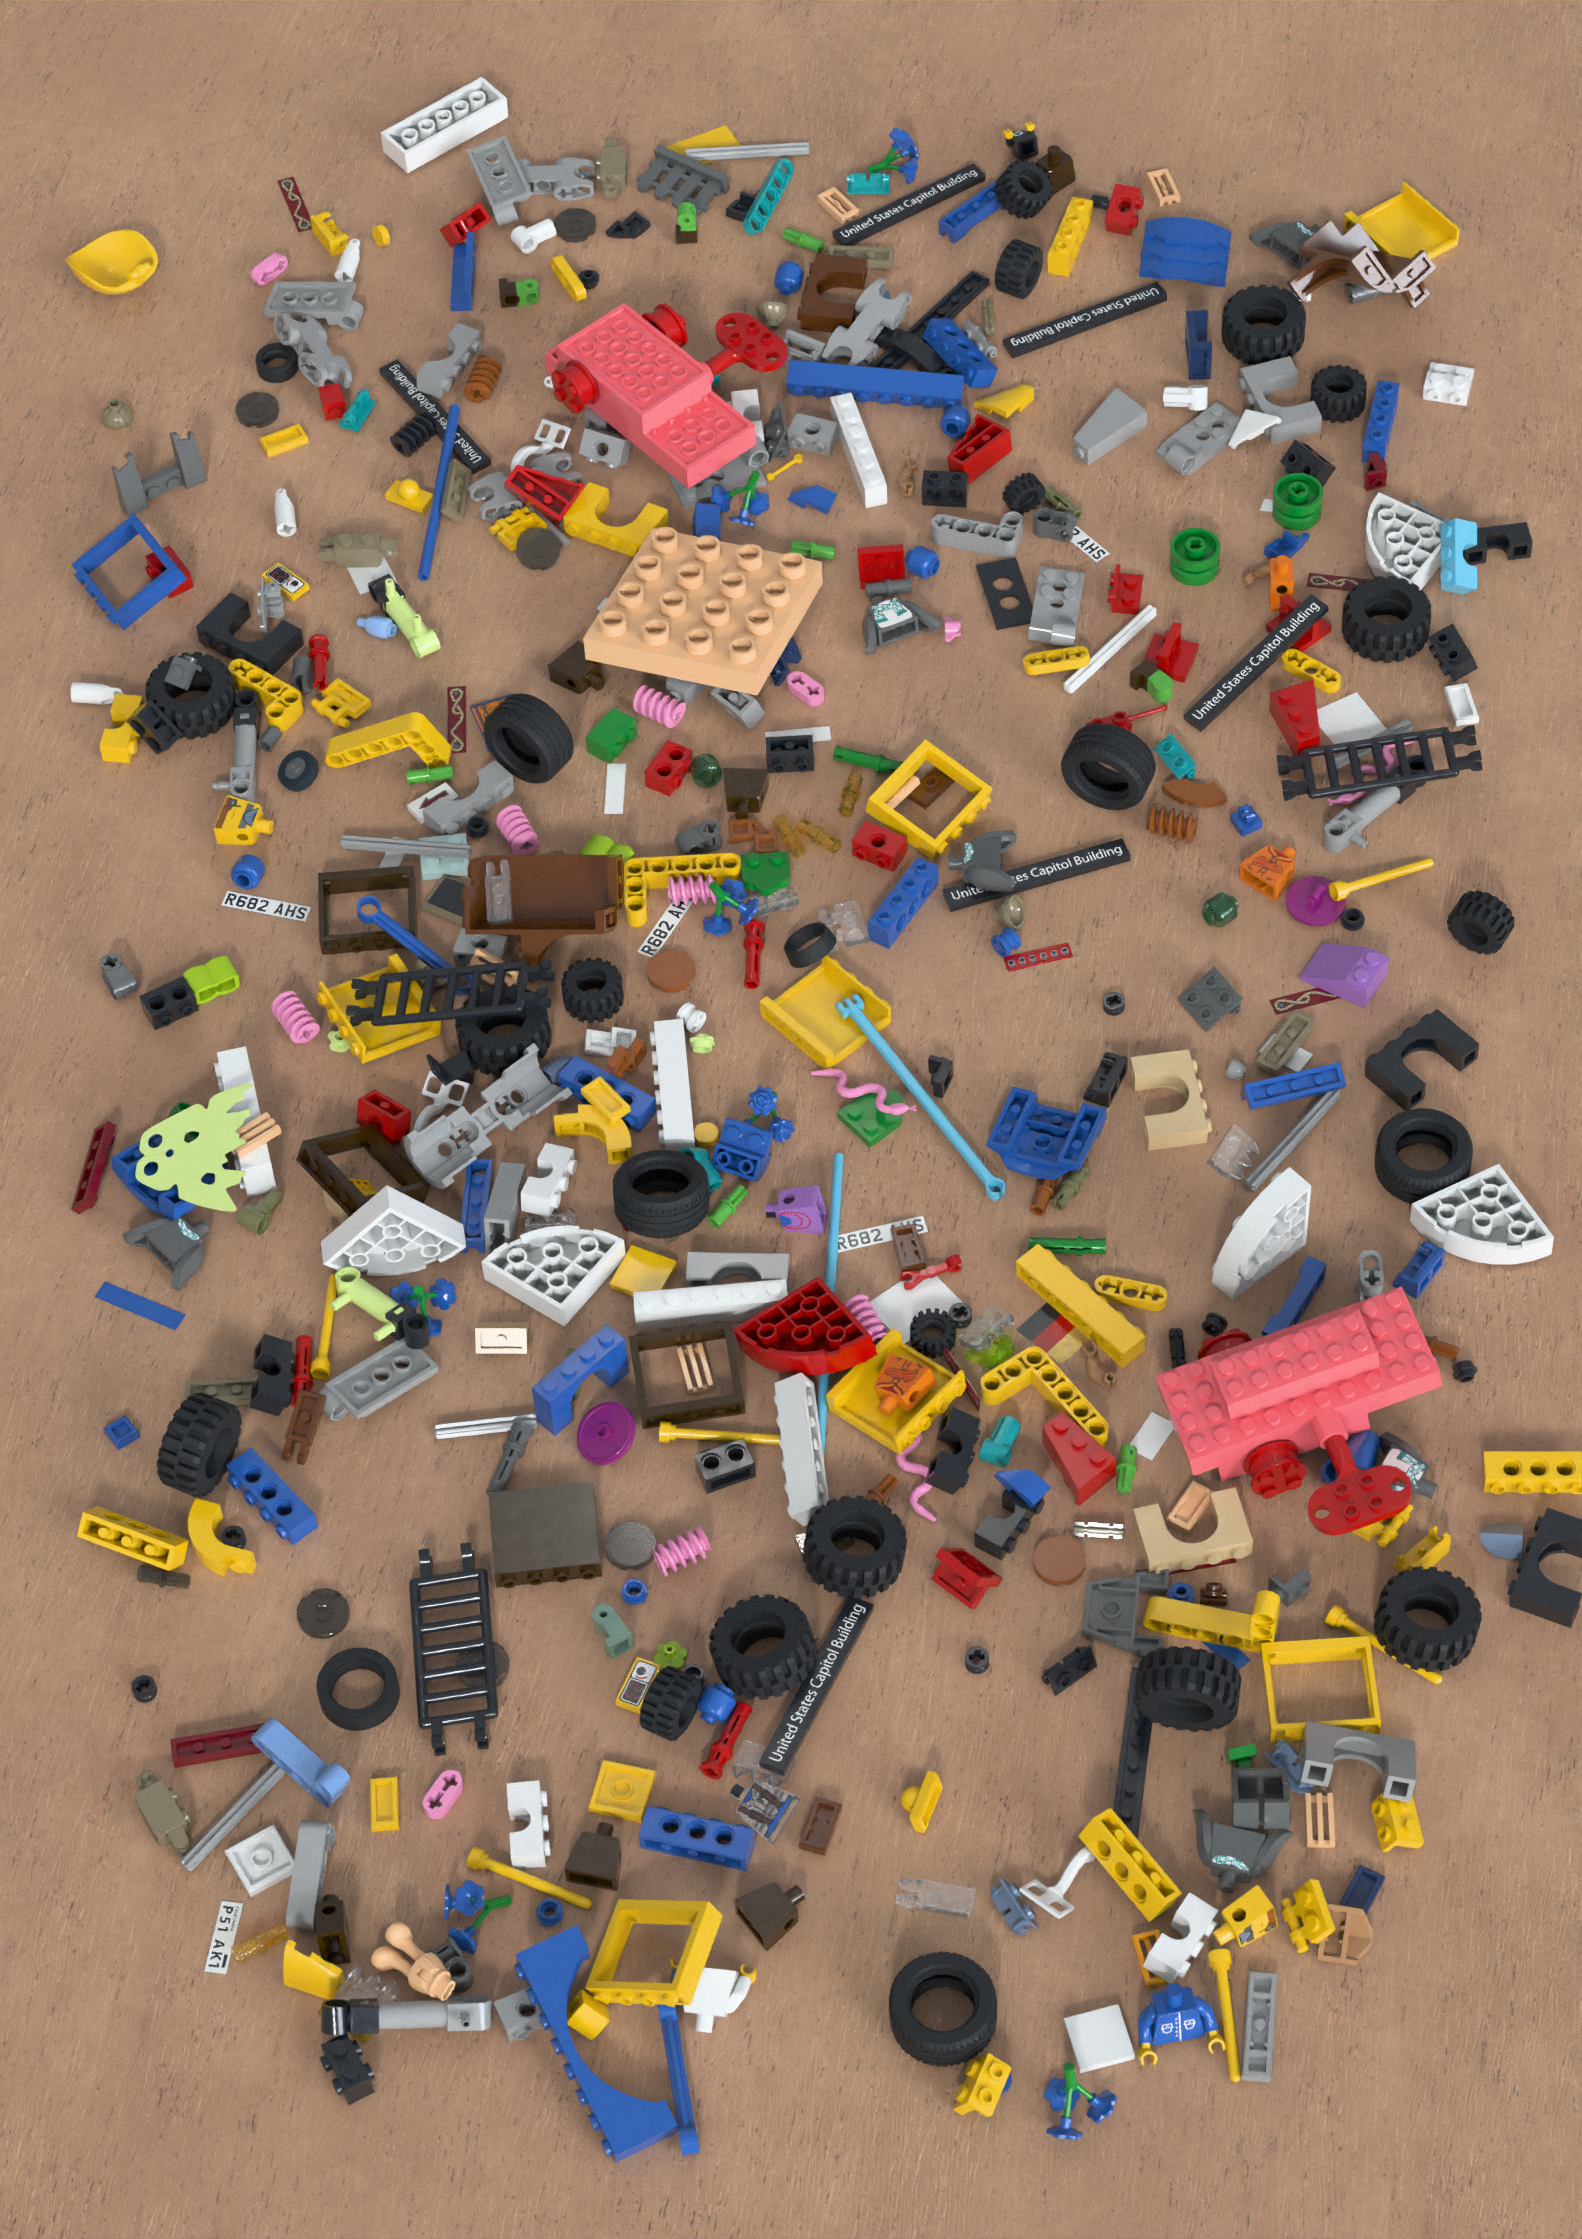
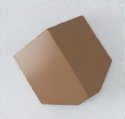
M1327 1903L1336 1930L1319 1943L1317 1960L1355 1966L1371 1948L1373 1929L1363 1909Z

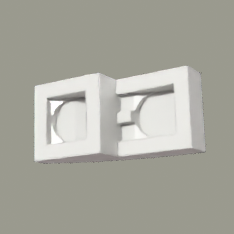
M612 1027L610 1033L587 1029L585 1033L584 1054L611 1056L618 1045L628 1049L636 1038V1030Z

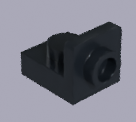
M930 1055L928 1058L929 1073L932 1074L930 1084L933 1085L934 1096L943 1098L954 1076L953 1061L944 1057Z

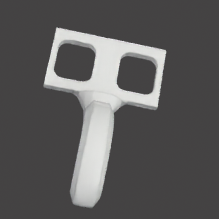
M542 419L534 438L542 442L540 446L528 445L518 450L512 459L511 472L516 465L524 466L528 456L546 455L554 447L563 449L571 428ZM546 424L550 425L551 428L547 437L541 438L540 433L543 426ZM561 429L565 430L566 433L562 442L556 443L555 438L558 431Z
M429 1071L421 1094L433 1098L434 1104L426 1106L420 1112L413 1130H416L417 1133L421 1132L427 1127L428 1121L432 1116L438 1115L450 1104L459 1107L463 1106L470 1084L456 1079L446 1086L442 1083L439 1093L434 1094L427 1091L430 1079L436 1077L432 1071ZM454 1084L464 1086V1092L460 1101L449 1098Z
M1085 1846L1069 1862L1056 1885L1047 1888L1035 1879L1021 1887L1019 1891L1060 1919L1075 1908L1063 1899V1895L1070 1887L1080 1868L1085 1863L1092 1862L1096 1857ZM1032 1886L1037 1887L1045 1894L1037 1896L1029 1891L1028 1888ZM1058 1902L1066 1910L1062 1912L1057 1911L1049 1904Z

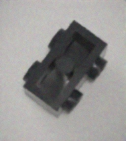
M1296 439L1280 461L1286 466L1285 471L1287 473L1311 475L1321 483L1322 487L1336 469L1334 465L1307 443Z
M1453 623L1428 637L1431 646L1428 647L1434 659L1439 657L1442 663L1438 665L1444 676L1449 675L1453 682L1478 669L1472 654Z
M812 735L766 737L768 773L814 771Z
M346 2033L321 2044L323 2056L319 2058L326 2073L332 2072L335 2079L331 2081L338 2096L343 2094L348 2105H351L374 2093L371 2080L375 2076L369 2063H362L359 2056L363 2055L356 2039L351 2041Z

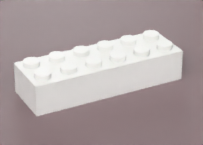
M480 77L381 132L383 152L404 171L409 173L508 118L507 99L483 77Z
M246 1046L217 1052L218 1063H214L220 1092L247 1083L253 1084L250 1089L243 1093L244 1099L234 1104L227 1111V1113L250 1109L251 1112L244 1119L242 1126L261 1115ZM267 1142L242 1158H239L232 1150L236 1170L247 1173L241 1178L240 1188H246L248 1198L268 1194L271 1189L277 1190Z

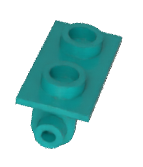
M885 172L870 173V178H866V173H851V175H847V194H889L890 175H885Z
M367 389L358 391L355 400L343 415V419L338 427L359 432L377 401L370 399V393Z
M1172 733L1153 748L1178 780L1183 776L1192 779L1196 775L1194 766L1197 764Z

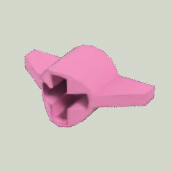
M944 617L945 641L950 642L955 637H961V622L954 621L950 617Z

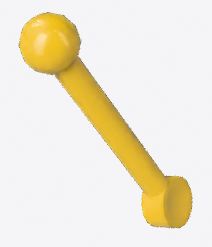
M801 454L794 455L793 460L775 472L768 473L766 479L773 481L775 476L793 464L801 463L803 456Z

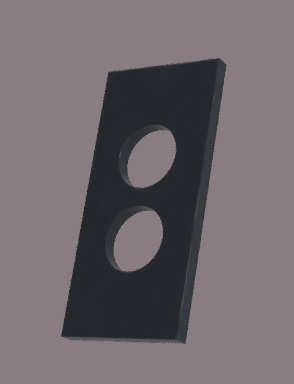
M1016 557L976 565L996 630L1030 624L1033 607ZM1006 578L1013 585L1007 590H998L993 586V583L997 579ZM1006 597H1013L1019 601V605L1013 609H1005L999 603Z

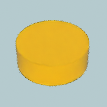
M379 224L372 228V236L378 246L383 247L390 243V234L384 225Z
M704 1122L695 1127L694 1140L697 1145L711 1147L718 1142L719 1132L714 1124Z

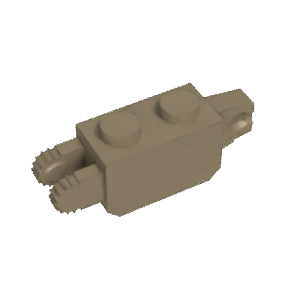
M612 136L606 139L605 147H601V156H597V169L600 170H596L597 183H601V191L604 192L605 198H616L619 191L627 188L626 149L618 146V139Z
M335 533V537L319 540L318 546L321 549H319L317 557L322 561H336V565L340 568L379 567L382 558L398 556L399 549L397 540L381 539L380 533Z
M150 1770L138 1775L135 1778L140 1791L137 1792L135 1800L154 1839L160 1846L166 1847L171 1844L178 1856H184L191 1849L187 1836L190 1834L187 1823L191 1822L184 1807L178 1808L176 1802L179 1799L172 1786L167 1788L163 1779L159 1781Z

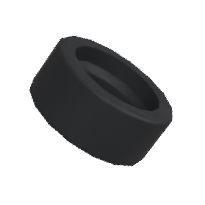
M281 342L271 343L259 349L256 354L257 372L260 378L266 382L282 383L288 381L298 371L296 352L289 345H283ZM282 358L288 360L286 364L280 367L265 365L273 359Z

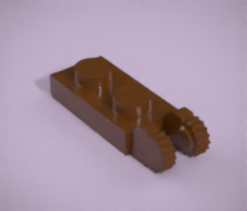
M302 1389L299 1391L285 1435L286 1442L282 1452V1460H290L294 1450V1442L301 1444L297 1455V1464H305L309 1454V1447L312 1446L327 1399L325 1395Z

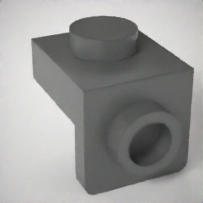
M184 655L183 658L174 656L164 681L188 690L195 671L201 672L203 667L197 665V659Z
M1302 1568L1286 1584L1273 1575L1269 1578L1268 1590L1278 1594L1280 1602L1289 1607L1298 1598L1302 1599L1308 1594L1311 1589V1574Z

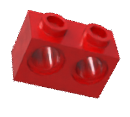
M667 740L644 771L646 787L671 796L675 789H679L686 774L690 773L691 769L693 770L692 749Z

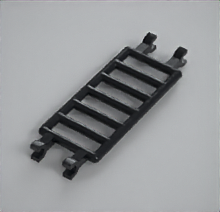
M1466 726L1462 730L1450 732L1448 727H1440L1305 748L1300 751L1299 756L1293 757L1277 755V763L1280 765L1278 766L1279 776L1288 774L1291 770L1303 769L1305 781L1299 782L1291 780L1281 781L1283 799L1287 801L1303 794H1308L1310 799H1318L1454 778L1459 775V770L1481 771L1483 770L1482 763L1478 761L1482 760L1480 750L1473 751L1467 756L1456 757L1453 746L1458 744H1465L1467 746L1477 745L1475 726ZM1442 737L1449 769L1435 771L1428 739ZM1405 742H1419L1425 769L1424 773L1411 774L1404 745ZM1395 744L1401 776L1387 778L1380 746ZM1371 748L1378 780L1363 782L1357 750ZM1348 751L1354 783L1340 785L1334 754ZM1324 755L1330 787L1316 789L1310 757Z
M523 960L381 974L377 981L352 979V989H359L355 992V999L361 1000L367 997V995L376 994L374 1007L366 1008L348 1005L346 1014L347 1016L354 1015L350 1018L352 1026L360 1025L365 1021H371V1024L377 1027L521 1013L524 1006L537 1005L540 1008H550L551 998H543L548 995L547 987L538 988L535 992H526L528 980L541 979L551 982L555 979V972L550 971L552 968L551 960L543 961L540 965L530 966L528 961ZM519 971L515 1003L501 1005L506 972ZM496 973L491 1006L477 1007L482 974ZM472 975L467 1008L453 1009L458 977ZM448 977L443 1010L429 1012L435 979ZM425 980L419 1013L406 1014L411 981ZM401 982L396 1014L382 1016L388 983Z
M471 1542L460 1544L463 1571L433 1575V1559L430 1556L429 1548L418 1550L421 1577L413 1578L409 1581L418 1725L421 1729L431 1728V1743L435 1756L446 1755L443 1726L474 1722V1736L478 1750L488 1749L489 1741L486 1720L494 1719L498 1716L488 1572L484 1568L475 1569V1557ZM478 1580V1592L421 1600L420 1588ZM479 1603L480 1615L422 1624L421 1611ZM481 1626L482 1638L424 1647L423 1634ZM483 1649L484 1662L425 1670V1657ZM485 1672L486 1685L427 1694L426 1681ZM482 1696L487 1697V1709L435 1717L428 1716V1704Z

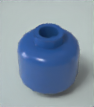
M786 261L777 267L774 285L784 295L796 293L801 289L804 272L797 263Z
M952 405L944 411L940 421V428L948 437H962L970 426L971 415L964 407Z
M916 546L913 550H909L905 556L908 572L920 578L927 579L934 576L939 569L940 560L937 553L923 546Z
M251 854L240 856L231 869L233 882L243 889L257 887L265 873L264 863L261 859Z
M715 1683L714 1686H706L696 1706L698 1711L702 1713L700 1718L711 1725H714L716 1721L719 1723L726 1722L736 1705V1699L733 1697L734 1692L719 1683Z

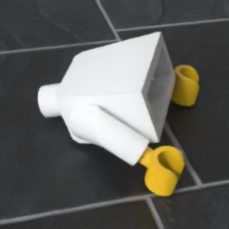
M674 1958L670 1960L672 1968L671 1983L678 1968V1965H675ZM742 1964L740 1966V1976L737 1971L713 1968L703 1969L691 2005H678L684 2008L686 2013L697 2014L695 2031L712 2033L714 2016L726 2018L728 2013L736 2010L746 1997L750 1985L756 1980V1967H754L752 1973H745L746 1964Z

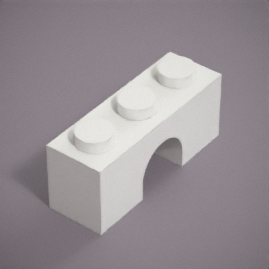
M757 389L731 392V401H727V403L755 425L756 436H759L764 444Z
M545 1143L537 1159L539 1178L529 1176L521 1191V1211L550 1217L554 1208L559 1207L561 1193L567 1190L570 1175H574L576 1172L577 1160H574V1149Z
M539 1780L507 1783L510 1821L524 1820L530 1823L526 1829L520 1832L509 1833L512 1866L518 1870L546 1867V1856H551L550 1840H545L544 1832L549 1831L548 1815H543V1807H548L546 1790H541Z
M1189 1892L1170 1924L1171 1927L1181 1933L1183 1939L1175 1940L1162 1933L1149 1952L1143 1967L1168 1983H1173L1177 1976L1183 1978L1191 1965L1187 1962L1191 1955L1196 1958L1204 1945L1201 1942L1203 1936L1210 1937L1212 1931L1218 1923L1214 1921L1218 1910Z

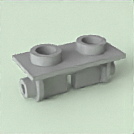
M966 320L962 331L986 357L994 358L997 355V348L990 341H986L987 338L981 332L979 326L972 325L969 320Z

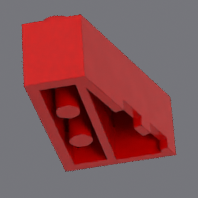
M977 414L972 427L966 429L965 437L957 442L947 456L949 471L968 473L969 484L1013 451L1010 430Z
M516 465L505 481L503 488L559 526L565 514L583 491L585 484L572 482L562 477L551 476L541 471Z
M1314 680L1270 692L1269 712L1294 756H1299L1302 749L1318 747L1320 731Z
M1062 1411L1042 1426V1443L1056 1468L1060 1470L1066 1486L1073 1493L1078 1507L1116 1476V1458Z

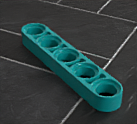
M783 158L772 166L743 220V228L747 234L751 236L756 235L767 224L794 173V167L790 160ZM781 165L784 166L786 174L782 171ZM773 178L776 179L779 187L774 184ZM766 192L770 195L771 201L768 200ZM758 206L762 208L764 215L759 212ZM751 220L755 223L756 229L752 227Z

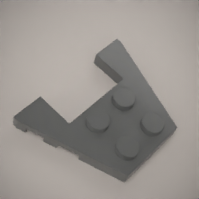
M1169 1569L1160 1570L1158 1574L1156 1572L1147 1573L1144 1571L1137 1573L1136 1576L1122 1579L1121 1576L1087 1582L1082 1635L1141 1658L1150 1651L1155 1652L1156 1649L1162 1648V1637L1135 1635L1139 1592L1167 1594Z

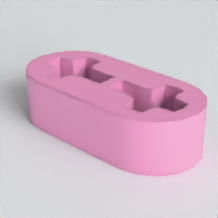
M278 252L273 253L254 267L251 273L252 280L261 286L268 284L285 271L288 265L287 258Z
M800 671L792 672L787 676V688L793 695L810 706H818L823 703L825 697L822 685Z
M455 1770L443 1772L423 1799V1808L429 1818L440 1819L444 1817L464 1789L460 1773ZM455 1780L456 1786L450 1785L447 1789L446 1782L451 1783ZM440 1800L441 1807L435 1806L431 1809L430 1804H436Z

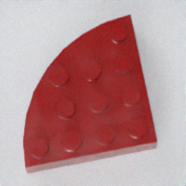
M819 1276L733 1329L740 1349L751 1360L768 1369L785 1374L823 1375L838 1372L864 1363L878 1355L869 1332Z

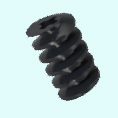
M420 411L405 426H402L399 431L390 437L392 446L405 457H411L412 452H417L418 447L424 446V442H428L430 437L436 435L435 428L437 425L434 417L426 411Z

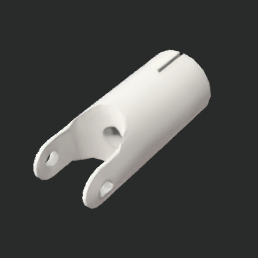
M351 239L342 253L335 272V278L339 282H352L360 262V241L358 239Z
M281 488L275 493L276 528L279 535L288 537L295 534L297 530L293 504L287 497L286 490Z
M73 682L71 687V701L76 703L110 704L113 703L115 694H124L119 688H111L104 684Z

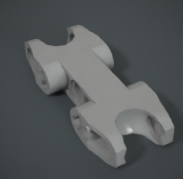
M570 157L558 159L555 165L532 166L531 162L526 159H517L532 194H554V197L560 201H574L594 195V182L586 178H591L595 175V162ZM582 166H587V167H589L591 170H589V171H581V170H579V169H580ZM497 173L495 176H501L504 173ZM578 187H588L589 190L581 191ZM530 196L518 200L516 202H525L530 198Z
M882 278L877 279L864 290L857 300L855 311L860 314L850 328L838 326L830 336L822 355V362L832 363L838 357L845 356L851 359L848 365L868 367L878 351V345L873 343L884 327L891 330L897 328L909 306L911 293L904 291L894 299H885L882 295L885 292L886 280Z
M277 312L273 321L277 337L283 345L292 346L299 355L298 366L303 375L315 386H324L325 380L328 379L334 384L340 383L341 388H349L352 382L349 365L343 356L333 355L326 345L327 334L323 327L310 315H302L300 322H298L287 313ZM282 320H283V323H284L283 329H282V327H281V321H282ZM342 373H344V376H345L344 382H343L342 377H341V374H342Z
M569 453L547 454L534 459L529 465L530 469L544 472V474L562 477L569 481L577 479L576 483L584 484L581 473H563L572 466ZM566 459L564 463L557 465L560 460ZM499 471L486 475L468 487V494L471 500H489L479 508L482 520L504 519L511 515L513 510L523 508L524 502L503 488L508 478L504 472ZM485 488V490L474 494L477 489ZM495 508L492 513L485 514L489 509Z
M1363 1250L1359 1256L1356 1282L1357 1302L1383 1293L1382 1257L1376 1250ZM1366 1258H1373L1377 1261L1378 1265L1375 1268L1369 1269L1363 1265V1261Z

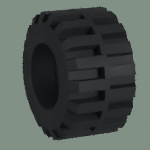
M1023 159L1022 161L1016 160L1012 162L996 180L997 182L994 186L996 188L994 191L995 195L998 196V203L1002 204V208L1006 209L1008 214H1014L1019 219L1021 217L1024 219L1035 217L1052 198V180L1048 178V173L1044 172L1041 166L1038 167L1033 161L1028 162V160Z
M1013 239L1009 242L997 263L995 271L996 290L1019 299L1026 298L1036 286L1043 265V251L1041 248L1018 239Z
M1327 366V369H1320L1319 373H1316L1312 379L1310 402H1315L1322 415V420H1330L1331 423H1345L1347 420L1350 422L1354 420V417L1358 418L1365 409L1367 381L1362 373L1359 374V370L1351 369V366Z
M1471 890L1461 896L1448 916L1447 925L1449 926V932L1453 934L1452 937L1460 945L1478 954L1490 955L1500 950L1515 926V919L1512 916V911L1496 896H1492L1487 892L1482 893L1479 890H1475V892Z
M586 958V961L578 960L576 965L571 964L568 967L569 971H565L563 978H561L563 1003L565 1010L570 1012V1016L573 1018L578 1017L580 1022L587 1020L588 1023H593L594 1021L600 1023L604 1022V1018H612V1013L617 1014L620 1010L619 1007L623 1005L624 998L622 978L618 968L615 965L611 966V962L607 960L603 962L602 958H596V960ZM592 988L601 989L596 992H584Z
M670 1665L663 1668L650 1684L643 1699L640 1710L641 1727L669 1741L677 1740L686 1731L695 1716L696 1706L701 1697V1680Z

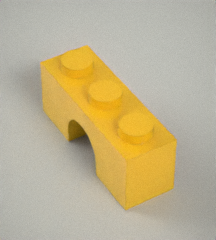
M115 694L110 713L113 725L119 728L104 729L99 745L103 761L130 763L132 755L136 754L137 739L140 736L126 720L140 705L144 704L142 696Z

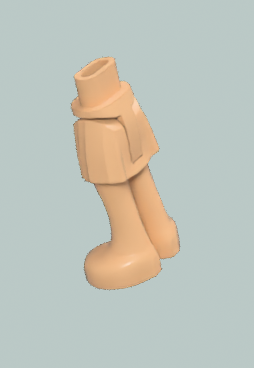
M395 1922L389 1926L385 1934L386 1940L394 1947L406 1952L415 1960V1963L412 1965L395 1948L382 1946L373 1953L371 1957L372 1965L379 1971L397 1969L408 1978L409 1984L414 1990L446 2001L455 1988L456 1983L450 1978V1973L446 1970L439 1957L432 1952L424 1953L413 1941L410 1928L404 1923Z

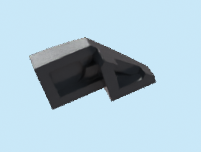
M759 190L753 195L740 192L739 199L726 208V216L743 222Z
M634 211L622 223L617 220L605 233L611 238L636 239L651 225L647 219Z

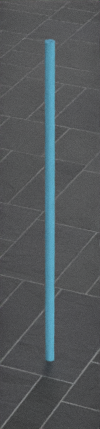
M835 1153L833 1161L825 1284L834 1294L844 1161L842 1153ZM830 1373L819 1375L817 1411L823 1457L828 1405L826 1394L829 1390Z

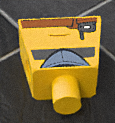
M227 795L214 827L217 844L253 845L256 843L259 833L272 834L274 822L273 820L264 819L262 807L259 804Z
M1257 1885L1221 1912L1224 1924L1213 1930L1212 1934L1220 1946L1234 1938L1238 1946L1243 1947L1278 1927L1274 1906L1259 1885Z

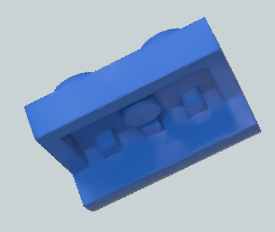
M727 1117L720 1142L716 1143L711 1161L712 1166L757 1182L761 1179L772 1155L769 1154L775 1132Z

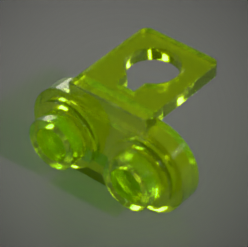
M1002 1334L993 1341L987 1354L971 1348L964 1353L963 1357L993 1369L998 1364L1001 1365L1005 1357L1010 1358L1012 1356L1015 1344L1012 1343L1010 1336Z

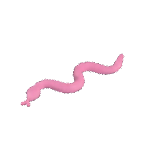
M1414 741L1405 742L1404 745L1414 743ZM1395 744L1383 746L1382 749L1383 758L1387 763L1385 766L1386 775L1396 767L1395 759L1390 752V749L1395 747ZM1360 766L1362 774L1377 776L1375 766ZM1351 773L1350 779H1351L1352 783H1354L1353 776H1352V773ZM1365 791L1355 794H1344L1336 800L1327 799V801L1330 802L1329 806L1333 803L1340 804L1341 806L1349 805L1353 801L1361 799Z
M828 1068L811 1071L812 1076L838 1077L836 1091L842 1097L855 1098L867 1093H876L875 1105L881 1112L900 1115L905 1113L906 1110L916 1111L917 1105L911 1107L903 1103H894L890 1106L885 1105L887 1092L880 1084L868 1083L855 1088H846L847 1074L843 1070Z
M920 1433L915 1438L913 1444L900 1455L896 1454L895 1458L898 1466L904 1471L921 1474L926 1480L929 1467L906 1460V1455L919 1446L922 1440V1433ZM924 1481L915 1487L910 1494L909 1502L918 1514L935 1522L937 1520L936 1517L918 1502L919 1497L932 1488L931 1485L926 1484Z

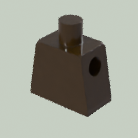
M1049 146L1048 153L1036 161V165L1038 167L1041 166L1042 170L1048 173V178L1052 180V196L1076 181L1073 160L1059 146Z
M579 640L548 665L550 681L577 694L584 693L590 687L600 691L605 685V679L602 678L601 663L585 659L584 644Z
M723 768L727 811L735 812L737 819L749 818V813L760 812L769 787L768 769Z
M600 1822L598 1823L596 1833L582 1832L564 1868L566 1882L618 1891L621 1844L620 1839L612 1837L614 1827L611 1824Z
M771 1882L735 1899V1911L765 1951H768L799 1921L798 1910L795 1906L805 1900V1896L797 1885L784 1893L776 1882Z
M335 1894L325 1895L322 1898V1902L315 1904L316 1937L321 1958L334 1965L351 1963L348 1921L343 1900H340ZM337 1935L338 1940H330L329 1936Z

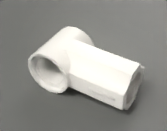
M548 218L529 228L525 226L516 227L511 233V240L524 254H528L536 249L538 243L555 236L556 229L553 222Z
M1166 386L1163 393L1164 406L1188 407L1189 410H1206L1208 408V386Z

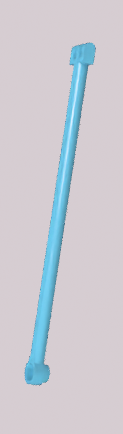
M858 994L851 995L852 1001L848 997L843 999L845 1007L841 1002L836 1003L835 1008L842 1018L845 1019L851 1016L986 1186L985 1192L988 1198L994 1201L1003 1198L1006 1192L1005 1182L991 1174L861 1011L864 1009V1002Z

